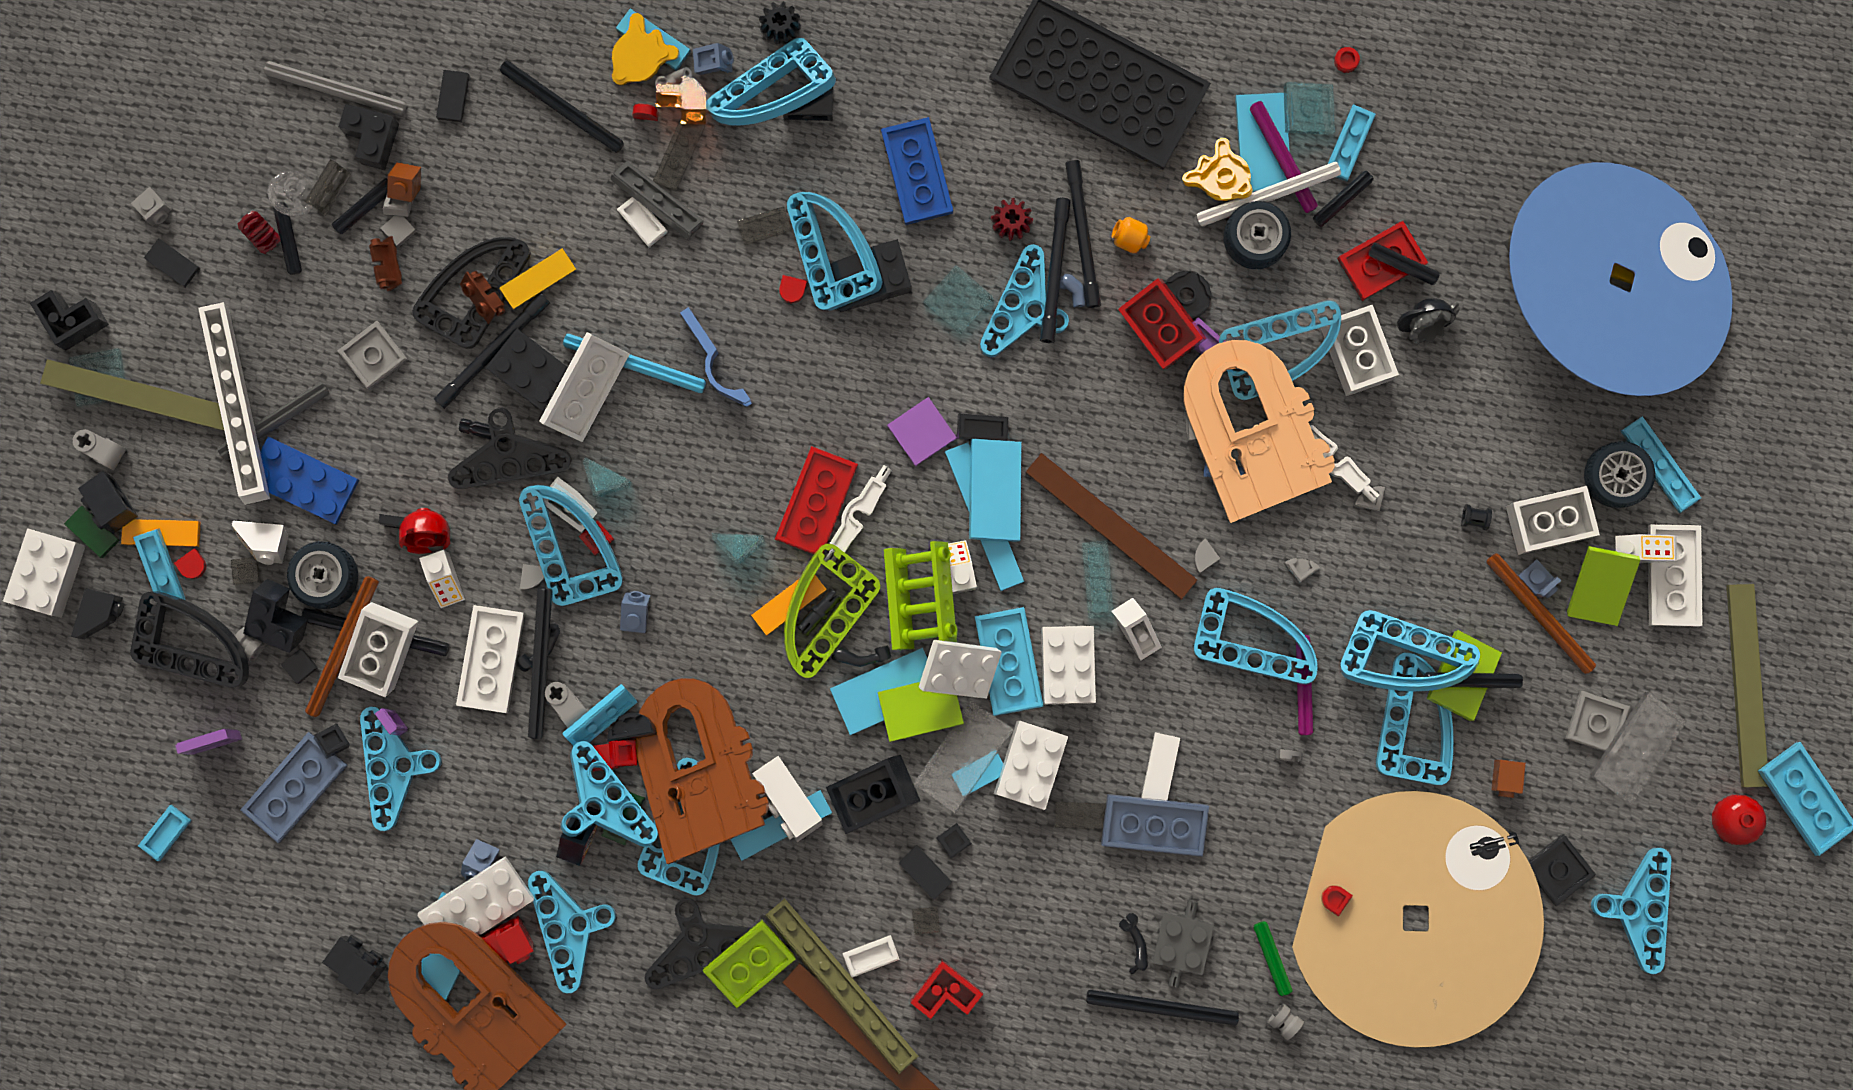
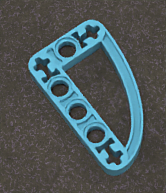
M796 38L713 94L707 100L706 107L713 119L726 125L759 123L786 114L814 100L831 89L836 83V78L831 68L805 39ZM784 61L781 67L773 68L777 62ZM817 61L813 67L806 68L809 62ZM797 67L811 82L801 89L771 103L750 109L736 110ZM821 73L825 79L819 78L818 75ZM764 75L761 81L753 82L755 77ZM744 89L742 94L733 96L736 90Z
M799 192L790 196L787 202V209L816 306L819 309L830 311L878 292L882 286V277L864 235L846 211L831 199L819 194ZM799 201H802L803 205L800 206V210L796 209ZM812 203L824 208L839 222L854 245L864 271L835 282ZM805 222H809L811 232L805 236L802 233V226ZM815 245L818 249V254L814 259H811L808 251L811 246ZM819 269H823L825 272L822 282H817L815 279V274ZM869 278H873L870 286L863 285L860 287L859 283L863 284L868 282ZM850 283L853 287V293L850 297H845L843 289L845 285ZM826 295H830L831 299L828 300V303H823Z
M1331 300L1323 301L1228 328L1221 333L1219 343L1227 339V334H1231L1232 337L1240 336L1239 330L1242 329L1244 330L1245 340L1263 344L1330 325L1329 331L1319 347L1301 363L1288 370L1293 381L1315 366L1333 346L1340 331L1341 310L1336 302ZM1326 306L1336 310L1333 313L1332 319H1328L1325 315L1319 317L1320 323H1316L1313 309H1318L1317 314L1324 312ZM1300 313H1308L1311 316L1312 321L1308 326H1300L1298 324L1297 316ZM1280 319L1285 321L1287 324L1286 331L1276 333L1272 328L1273 322ZM1256 326L1262 330V337L1260 339L1252 340L1249 338L1248 330L1251 327ZM1227 370L1233 393L1238 399L1248 400L1258 396L1250 376H1244L1245 384L1251 385V388L1248 389V394H1244L1243 391H1238L1237 389L1241 386L1240 378L1234 380L1233 376H1241L1246 371Z
M543 485L524 488L520 494L519 503L547 587L553 591L552 601L557 605L565 606L619 589L623 579L619 564L605 535L589 513L573 498L555 488ZM527 493L538 497L535 500L536 509L542 507V510H536L528 514V511H532L530 501L525 502L524 500L527 498ZM544 498L562 505L582 523L600 550L607 565L606 568L570 578ZM536 516H541L546 520V526L542 529H536L532 525V519ZM543 540H550L554 544V549L549 553H545L540 549L539 544ZM554 563L560 565L562 573L558 576H551L547 571L549 565ZM608 573H611L613 577H618L615 579L614 585L606 581L601 583L602 589H598L597 576L600 577V581L607 579ZM565 578L566 581H562L561 585L564 591H569L566 599L556 596L559 591L558 584L552 585L551 582H559ZM583 580H590L594 584V589L590 592H583L579 584Z
M1214 588L1207 593L1194 644V652L1199 659L1307 685L1314 681L1317 675L1315 652L1305 635L1291 621L1265 604L1239 593L1222 588ZM1216 593H1220L1221 599L1225 600L1224 603L1218 604L1217 612L1222 611L1221 616L1214 612L1206 613L1207 608L1213 609V601L1210 600V597H1215ZM1228 602L1249 609L1281 627L1299 645L1305 660L1219 640ZM1209 617H1214L1218 620L1219 626L1214 631H1208L1204 627V621ZM1204 642H1209L1210 648L1217 649L1216 644L1222 645L1219 650V659L1213 658L1215 656L1213 652H1207L1206 655H1202V651L1198 649V646L1203 645ZM1226 648H1234L1237 651L1238 656L1234 661L1228 662L1223 658V651ZM1251 654H1259L1262 657V664L1259 667L1253 668L1248 664L1247 660ZM1276 660L1285 661L1287 663L1286 672L1282 674L1276 673L1272 668L1273 663ZM1291 662L1297 663L1295 668L1300 670L1304 666H1308L1312 676H1307L1306 680H1303L1300 673L1294 672V677H1289L1292 666Z
M1369 610L1363 612L1358 619L1341 660V673L1349 680L1383 689L1398 691L1437 690L1455 685L1468 678L1479 664L1480 652L1476 646ZM1374 619L1375 625L1372 624L1370 628L1366 627V622ZM1382 622H1384L1383 632H1380V627H1382ZM1391 626H1397L1402 630V633L1397 637H1392L1387 633V630ZM1417 634L1423 635L1426 638V642L1423 645H1415L1411 640L1412 637ZM1377 639L1459 667L1451 672L1431 677H1399L1365 670ZM1357 640H1365L1369 646L1361 651L1354 647V643ZM1440 643H1447L1451 650L1446 654H1441L1436 650V646ZM1455 647L1459 648L1458 653L1456 654V658L1453 657L1455 653ZM1468 652L1472 653V658L1469 661H1465L1463 655H1467ZM1354 656L1358 657L1356 661L1357 669L1354 668L1352 672L1348 671L1347 665L1350 666Z
M1402 653L1393 662L1391 676H1397V673L1403 674V666L1399 665V662L1405 660V657L1408 658L1409 663H1412V667L1406 669L1405 676L1416 677L1417 669L1423 675L1426 672H1435V670L1421 657L1412 653ZM1389 689L1376 757L1377 770L1387 776L1432 785L1447 783L1451 776L1454 740L1451 711L1437 705L1441 726L1440 762L1402 755L1414 691H1407L1405 696H1399L1395 693V690ZM1393 707H1400L1402 709L1403 718L1400 721H1394L1391 718L1390 711ZM1393 731L1398 734L1399 741L1397 745L1390 746L1387 744L1386 735L1388 732ZM1384 748L1397 750V755L1391 754L1390 760L1394 763V767H1390L1388 771L1382 765V760H1387L1388 752L1383 753ZM1411 761L1419 765V773L1416 776H1411L1406 771V766ZM1425 763L1429 764L1428 770H1437L1438 766L1441 767L1440 771L1444 773V777H1440L1436 781V776L1426 774V779H1423Z
M683 758L677 764L678 770H681V766L687 765L688 762H691L692 766H694L698 761L692 758ZM678 802V805H679V808H680V812H681V815H682V814H683L682 805H681V802ZM653 843L643 848L638 860V870L644 876L692 895H701L706 892L711 882L720 844L708 848L702 873L676 862L667 864L663 849L656 848ZM648 848L654 852L662 853L661 858L657 855L655 856L653 863L657 865L656 869H651L649 872L645 871L646 866L643 865V861H649L652 853H647ZM670 867H677L680 870L681 876L679 880L675 882L668 880L666 873ZM685 871L690 872L688 876L690 879L695 880L698 876L701 877V883L704 884V887L694 891L693 884L685 882V887L681 886L680 884L685 878Z

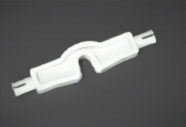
M1311 425L1314 438L1324 440L1330 447L1329 453H1323L1324 458L1334 455L1338 446L1324 436L1315 426ZM1345 457L1339 463H1334L1335 467L1329 473L1330 475L1341 478L1357 494L1362 492L1372 503L1380 496L1369 486L1370 479L1357 467L1351 458Z
M883 465L876 478H870L860 496L848 503L842 514V524L830 544L837 546L843 552L847 551L852 541L863 529V525L854 519V512L860 511L867 516L873 513L880 496L886 488L884 482L892 472L890 468L887 469ZM832 548L824 559L825 562L831 558L834 552ZM833 556L831 560L835 562L837 558Z

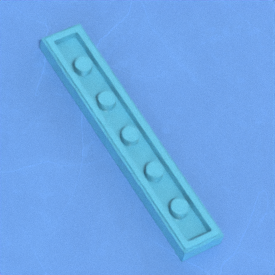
M967 442L945 451V454L969 511L970 445ZM980 540L1000 591L1024 582L1008 541Z

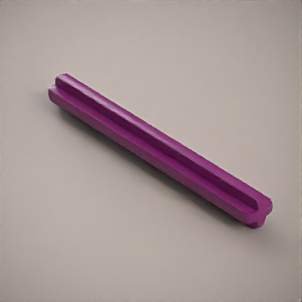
M1258 101L1252 104L1250 111L1287 180L1301 175L1263 102ZM1309 187L1294 192L1305 213L1312 212L1318 207Z

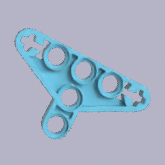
M1028 245L1023 250L981 339L980 349L988 357H995L1035 325L1042 326L1046 302L1044 252L1038 245ZM1036 251L1037 257L1040 259L1032 262L1031 268H1035V272L1032 273L1029 268L1020 265L1023 263L1026 266L1029 260V256L1026 254ZM1026 273L1030 279L1028 284L1019 285L1015 280L1017 274ZM1008 295L1018 297L1019 304L1016 307L1006 305L1005 298ZM1031 305H1038L1041 308L1042 314L1039 317L1033 318L1029 316L1027 310ZM1057 308V315L1064 319V325L1061 328H1056V333H1061L1067 328L1069 318L1063 310ZM998 317H1005L1009 321V326L1006 329L1000 330L996 328L994 322ZM990 330L996 334L1005 335L1003 340L999 336L997 337L995 343L998 346L997 349L987 350V345L984 343L986 341L990 342L994 335L989 333Z
M368 707L362 711L360 723L373 826L376 829L388 831L395 827L413 775L436 772L441 766L442 759L438 752L434 750L410 752L401 737L390 735L379 720H375V729L382 727V733L371 732L368 734L367 729L373 730L372 723L368 722L366 718L371 715V711L375 714L380 710L377 707ZM374 736L380 737L383 742L382 747L377 751L372 750L369 745L371 738ZM428 754H432L436 758V764L431 769H427L423 765V759ZM401 758H407L411 762L410 769L405 773L398 769V762ZM378 761L383 762L386 767L384 774L381 776H376L372 771L373 765ZM379 787H385L389 793L388 798L382 802L377 800L375 792ZM391 803V809L385 808V814L391 817V821H388L387 826L384 827V824L378 821V818L383 816L382 809L376 810V805Z
M586 741L576 743L571 750L570 757L580 804L563 817L561 822L563 833L567 836L575 837L593 824H596L639 846L648 847L652 845L658 835L654 823L596 749ZM578 749L588 751L586 757L590 762L593 759L596 760L587 770L583 766H586L588 762L584 757H577ZM597 767L602 768L605 772V778L595 780L591 775V770ZM612 787L617 788L621 793L620 799L611 800L608 798L607 790ZM594 802L600 806L601 811L598 815H590L587 812L586 807L589 803ZM629 807L633 808L637 814L636 818L630 821L626 820L623 816V810ZM577 818L580 822V828L576 831L569 830L566 826L567 819ZM642 819L643 822L640 824V827L644 831L648 829L651 831L650 839L648 840L646 837L642 839L639 836L642 833L641 829L637 826L633 831L630 826L636 825Z
M1652 848L1647 852L1622 896L1598 894L1591 902V909L1597 916L1621 920L1641 970L1649 974L1661 972L1665 964L1671 855L1663 848ZM1658 852H1660V857H1664V862L1659 863V870L1664 871V875L1658 873L1649 874L1650 868L1657 870V862L1653 861L1652 858L1657 856ZM1656 877L1663 884L1659 892H1654L1650 888L1651 880ZM1602 898H1606L1610 903V908L1605 913L1600 912L1597 908V903ZM1626 901H1632L1635 904L1636 909L1632 915H1626L1623 911V904ZM1653 903L1658 904L1661 908V913L1656 918H1652L1648 913V908ZM1651 929H1655L1659 933V940L1654 944L1649 943L1646 937L1647 932ZM1644 946L1659 948V952L1653 951V959L1657 960V965H1653L1652 969H1650V965L1646 964V959L1651 958V951H1644Z
M536 871L529 877L528 887L534 896L533 904L557 986L564 993H573L578 990L582 982L590 933L611 926L615 922L616 912L614 908L606 904L583 910L549 873ZM538 875L541 878H546L547 883L543 885L544 891L551 890L552 895H546L537 899L536 894H542L540 887L534 886ZM548 899L554 903L555 908L551 914H544L542 912L541 903L544 900ZM607 909L610 911L611 919L608 923L603 924L598 921L597 913L599 910ZM578 916L586 920L587 925L583 931H576L573 928V920ZM552 924L559 925L562 929V934L558 939H552L548 934V929ZM559 949H564L569 953V960L565 964H560L555 959V954ZM573 964L574 970L570 969L568 973L571 978L575 977L576 982L572 984L573 988L570 989L568 985H563L562 982L566 979L565 971L559 974L558 968H566Z

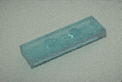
M1107 541L1082 543L1088 619L1113 617Z

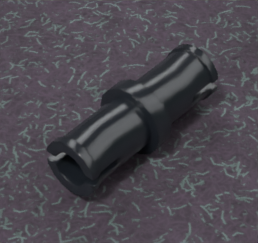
M829 588L816 605L812 604L808 614L796 625L799 630H803L802 633L806 636H809L822 620L825 621L828 618L827 614L841 601L839 595L833 597L836 592Z

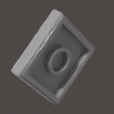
M375 321L337 350L367 390L373 388L408 361L407 357L378 321Z
M1579 691L1565 739L1616 755L1630 706L1585 691Z

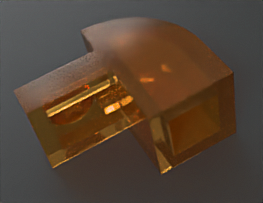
M681 76V84L656 83V107H681V123L706 124V92L698 81L690 77Z

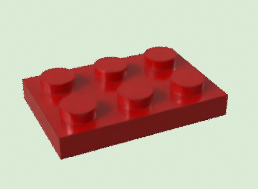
M1404 221L1397 223L1337 258L1362 301L1409 275L1370 257L1368 252L1373 243H1378L1425 266L1428 264L1427 259Z

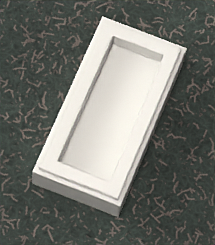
M633 197L617 209L648 248L668 233L654 214Z
M891 935L843 953L852 978L900 960Z

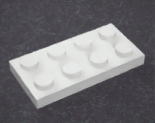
M587 332L544 411L540 422L583 442L630 354Z
M1648 525V535L1677 536V561L1648 563L1649 626L1701 627V526Z
M473 605L456 706L508 713L525 613Z
M505 856L418 912L417 916L424 925L438 922L453 923L468 928L480 936L534 901V896Z

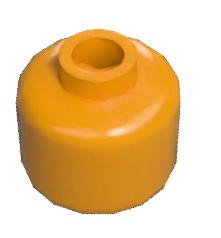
M1126 217L1123 220L1119 219L1111 235L1114 238L1115 246L1130 253H1137L1141 248L1145 249L1150 241L1147 225L1131 217Z

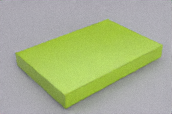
M1589 546L1567 609V615L1569 617L1618 626L1640 563V557Z
M1459 630L1454 631L1452 638L1470 643L1479 649L1480 660L1473 673H1494L1502 652ZM1448 646L1446 653L1451 650L1450 646ZM1455 647L1454 658H1456L1459 648ZM1468 652L1467 655H1463L1464 660L1469 661L1472 658V653ZM1441 662L1438 672L1448 673L1459 667ZM1446 687L1430 690L1426 699L1469 721H1474L1487 688Z
M920 682L878 692L889 742L964 724L957 695L922 691L919 688Z
M761 920L703 969V972L727 999L738 1008L795 961L796 957L768 925Z

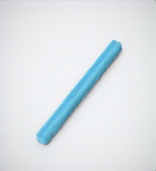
M566 334L563 345L566 348L577 351L583 338ZM633 355L628 356L623 366L698 393H702L706 386L704 379Z

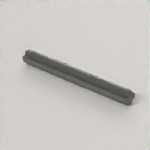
M319 382L254 424L257 440L327 396L329 391L325 384ZM226 442L217 449L220 456L225 460L230 458Z

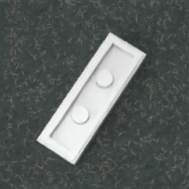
M1155 732L1141 798L1168 799L1180 738Z

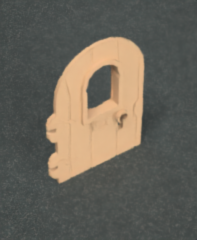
M1230 340L1218 343L1204 351L1193 363L1187 373L1184 384L1183 402L1187 417L1230 523L1331 483L1329 473L1335 467L1333 455L1326 458L1323 456V453L1330 452L1329 445L1322 439H1315L1309 425V421L1314 416V407L1312 403H1308L1306 406L1302 403L1310 399L1309 394L1301 387H1294L1285 365L1271 350L1261 344L1247 340ZM1235 367L1246 371L1253 380L1256 392L1268 419L1259 423V425H1254L1251 429H1244L1236 433L1220 396L1218 386L1222 374L1226 370L1235 369ZM1233 449L1238 451V460H1240L1245 472L1243 475H1240L1235 463L1236 460L1231 456Z

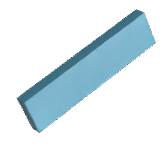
M1643 416L1621 430V433L1628 442L1640 446L1649 454L1654 463L1655 480L1679 513L1701 499Z
M821 790L807 797L820 818L832 813ZM771 816L764 820V826L730 839L741 861L787 837L781 828V824L784 822L780 816L776 819L774 816Z

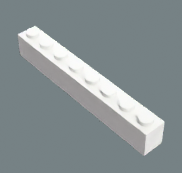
M224 302L200 307L198 309L238 496L245 505L270 499L230 312Z

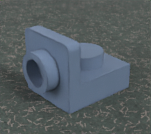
M715 43L693 49L694 71L696 74L703 75L720 70L726 73L732 72L733 54L730 48L720 43Z
M1537 559L1518 575L1538 599L1544 596L1546 598L1552 596L1558 590L1556 585L1561 581L1558 577L1554 578Z

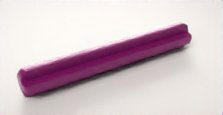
M1305 635V637L1308 639V641H1309L1310 644H1311L1310 636ZM1296 643V658L1305 660L1301 648ZM1304 666L1302 670L1297 669V673L1301 674V679L1306 680L1307 676H1312L1308 666ZM1312 682L1307 685L1297 683L1298 733L1303 736L1312 735Z

